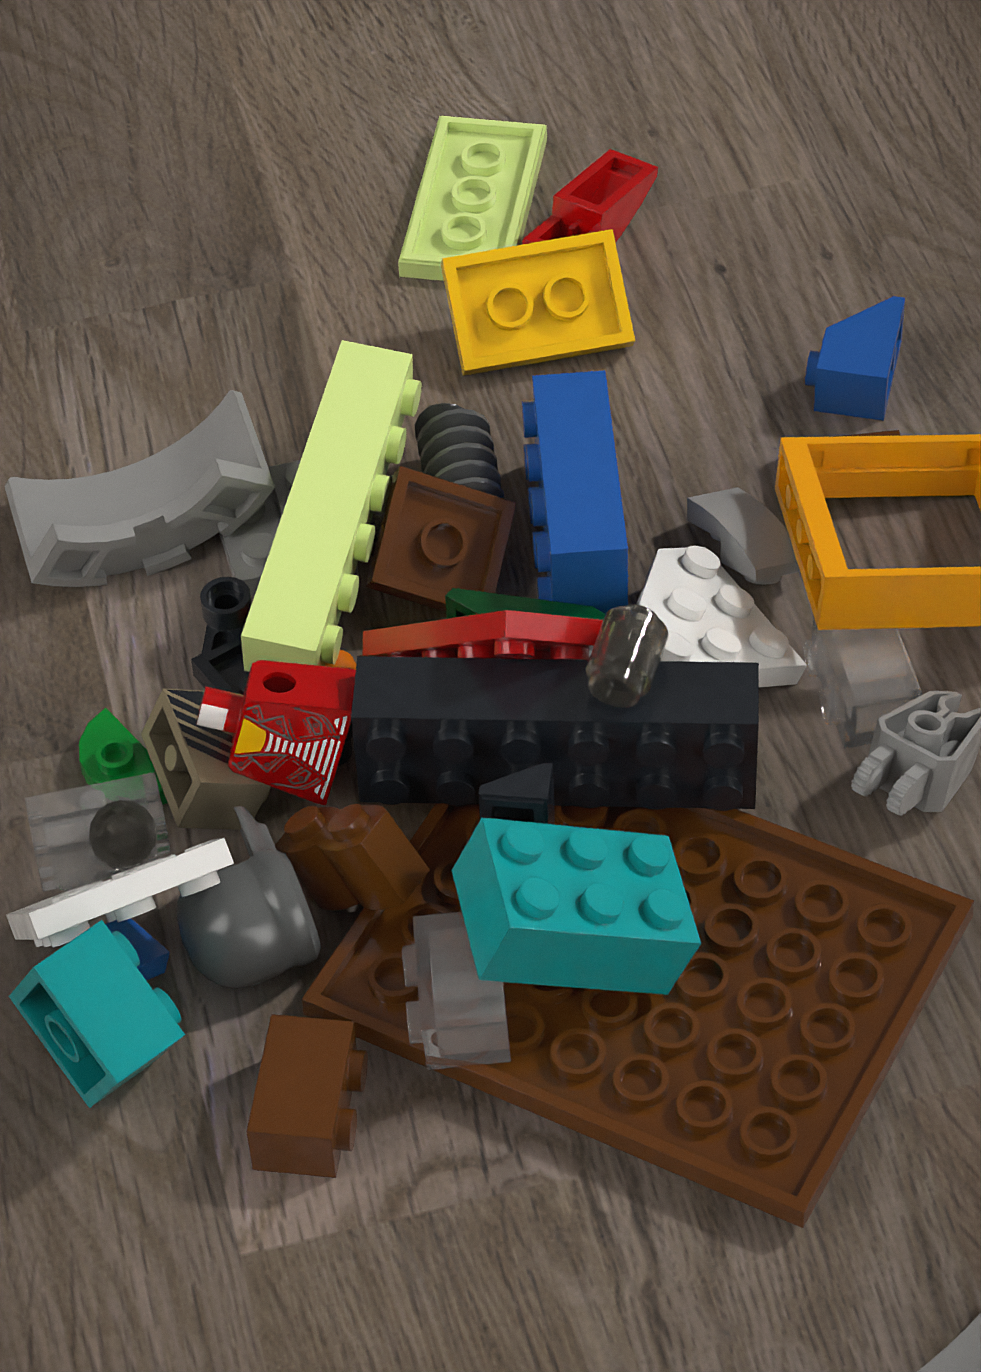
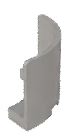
M230 390L213 412L191 432L169 447L139 462L93 476L54 480L10 477L5 484V491L31 583L62 587L107 585L106 576L145 568L146 574L149 576L192 559L189 552L190 549L210 539L218 532L225 538L232 534L255 513L275 488L241 392Z

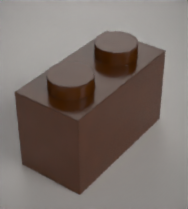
M271 1014L246 1131L253 1170L336 1178L341 1151H352L355 1143L356 1109L349 1108L352 1092H363L367 1078L368 1053L366 1050H357L354 1021Z

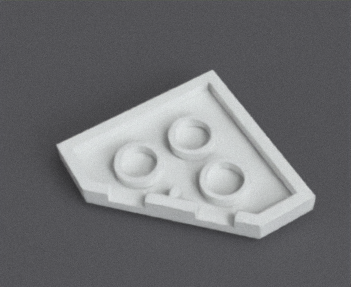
M700 546L658 549L648 569L644 588L638 598L630 621L629 631L619 653L623 660L759 663V688L796 685L807 664L789 645L788 638L780 630L776 629L754 604L752 596L740 588L720 565L719 558L706 547Z
M225 838L201 843L184 850V853L177 856L173 854L114 874L111 876L112 879L85 884L6 914L15 940H34L36 947L42 945L44 947L51 945L52 948L72 941L90 928L88 920L105 914L108 922L115 920L121 922L156 908L152 895L178 886L181 896L185 897L219 884L220 879L216 870L234 864Z

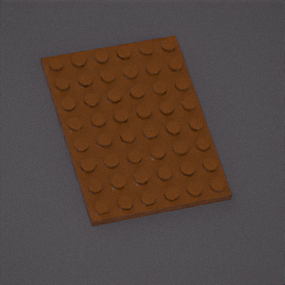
M435 804L410 840V843L430 871L405 903L384 910H370L366 908L362 910L303 996L302 1006L304 1015L310 1018L354 1021L356 1038L804 1228L971 921L974 900L738 809L728 811L707 808H665L653 810L645 807L582 808L579 806H554L555 825L669 836L701 945L668 995L483 981L478 979L452 874L454 865L480 821L479 804L463 806Z

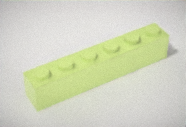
M344 340L341 341L241 634L244 671L250 672L251 664L258 660L325 666V663H336L343 635L342 627L337 625L342 611L351 613L354 608L359 587V576L354 575L358 561L368 562L375 538V526L370 525L374 511L380 513L385 511L391 487V477L386 476L389 464H399L402 459L406 442V428H402L405 415L415 416L420 401L422 383L419 380L413 379V354Z

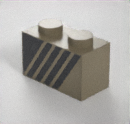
M163 688L141 732V736L177 827L240 830L241 825L234 807H245L255 818L261 804L267 800L271 786L234 773L227 766L233 733L196 725L204 690Z

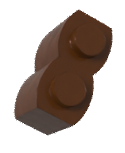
M351 804L341 810L336 807H305L289 818L284 826L285 833L275 844L277 851L286 854L297 878L317 905L325 910H342L358 904L370 910H384L399 906L406 902L430 871L389 812L379 805L361 806L360 804Z

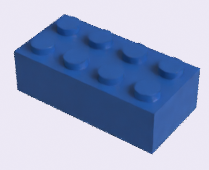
M603 370L533 375V401H522L524 438L534 437L535 444H523L525 478L529 482L537 481L538 487L528 488L530 524L542 526L543 530L532 532L535 569H538V572H547V577H537L538 599L592 606L614 619H621L628 623V545L606 372Z

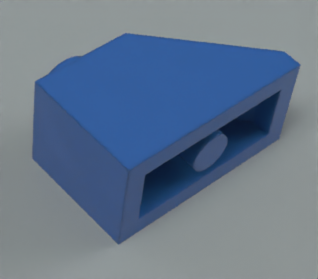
M893 296L826 328L820 352L810 350L806 367L805 385L815 387L814 411L884 421L902 343L905 309L904 297Z

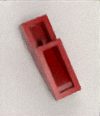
M609 149L553 196L552 215L524 237L522 245L613 229L616 243L638 211L657 178L658 167Z

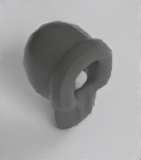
M243 806L234 807V810L241 825L240 832L250 858L239 864L218 870L219 884L182 897L180 894L176 903V916L182 944L193 965L208 980L222 987L233 989L256 986L284 973L294 966H306L318 958L321 949L310 909L291 862L286 854L276 850L267 826L256 822L251 813Z

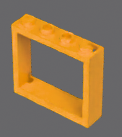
M981 434L780 438L775 492L818 630L981 626V567L848 569L825 498L974 495L981 511Z

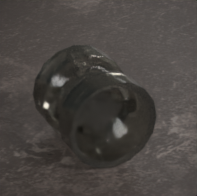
M118 800L107 803L96 812L90 823L89 839L93 853L102 863L113 869L127 870L141 865L150 857L156 844L157 829L154 818L145 807L134 801Z

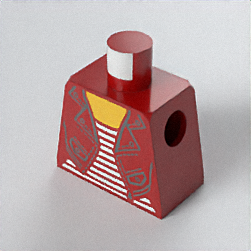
M258 660L251 664L243 695L205 686L196 725L233 733L227 765L232 772L326 806L351 722L356 670Z

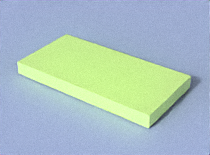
M439 116L398 261L399 277L444 281L441 268L442 258L521 245L547 142V125Z

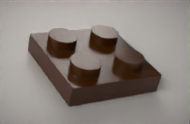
M400 466L393 475L366 587L446 612L445 595L452 588L495 593L516 502Z

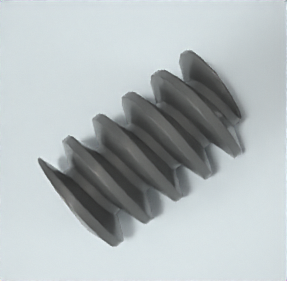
M450 403L430 405L422 411L414 424L422 473L504 499L501 477L497 471V457L494 454V442L491 438L490 423L486 417L475 410L464 409Z

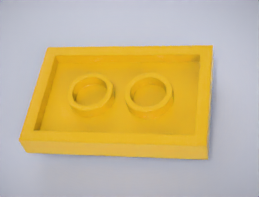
M613 229L442 258V274L463 376L631 347L635 343Z

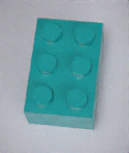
M481 818L452 869L479 980L668 995L701 945L669 836Z

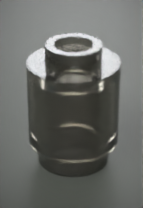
M630 604L612 608L605 614L586 666V673L589 678L588 689L601 702L614 707H631L639 702L640 697L650 691L669 637L666 625L658 618L654 611L642 605Z

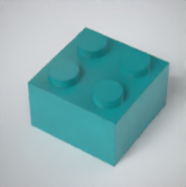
M103 920L34 966L8 996L89 1109L154 1063L185 1036V1033L178 1025L181 1022V1015L175 1003L162 989L155 988L153 990L137 969V966L140 965V960L130 941L119 931L111 933Z

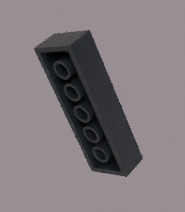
M357 656L351 721L360 802H380L387 805L400 803H436L452 806L479 804V787L481 785L548 762L553 763L554 806H579L582 808L645 807L653 810L665 808H707L718 811L755 809L759 729V663Z

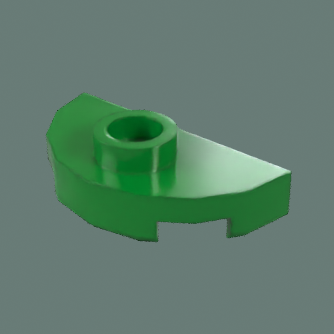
M104 708L88 722L79 740L81 771L92 792L114 805H120L119 800L131 803L149 801L150 807H159L168 803L147 749L107 708Z

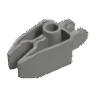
M929 691L881 716L877 720L868 758L865 757V760L857 767V771L851 781L852 790L866 797L878 788L888 792L889 796L886 800L887 809L899 816L906 814L907 810L909 811L913 807L923 812H942L972 771L981 745V708L966 713H957L962 697L961 694L952 691Z

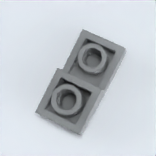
M737 487L687 498V521L711 533L710 536L713 539L721 541L720 562L744 575L745 580L748 582L762 585L774 584L779 582L783 575L800 572L786 527L770 510L747 492Z

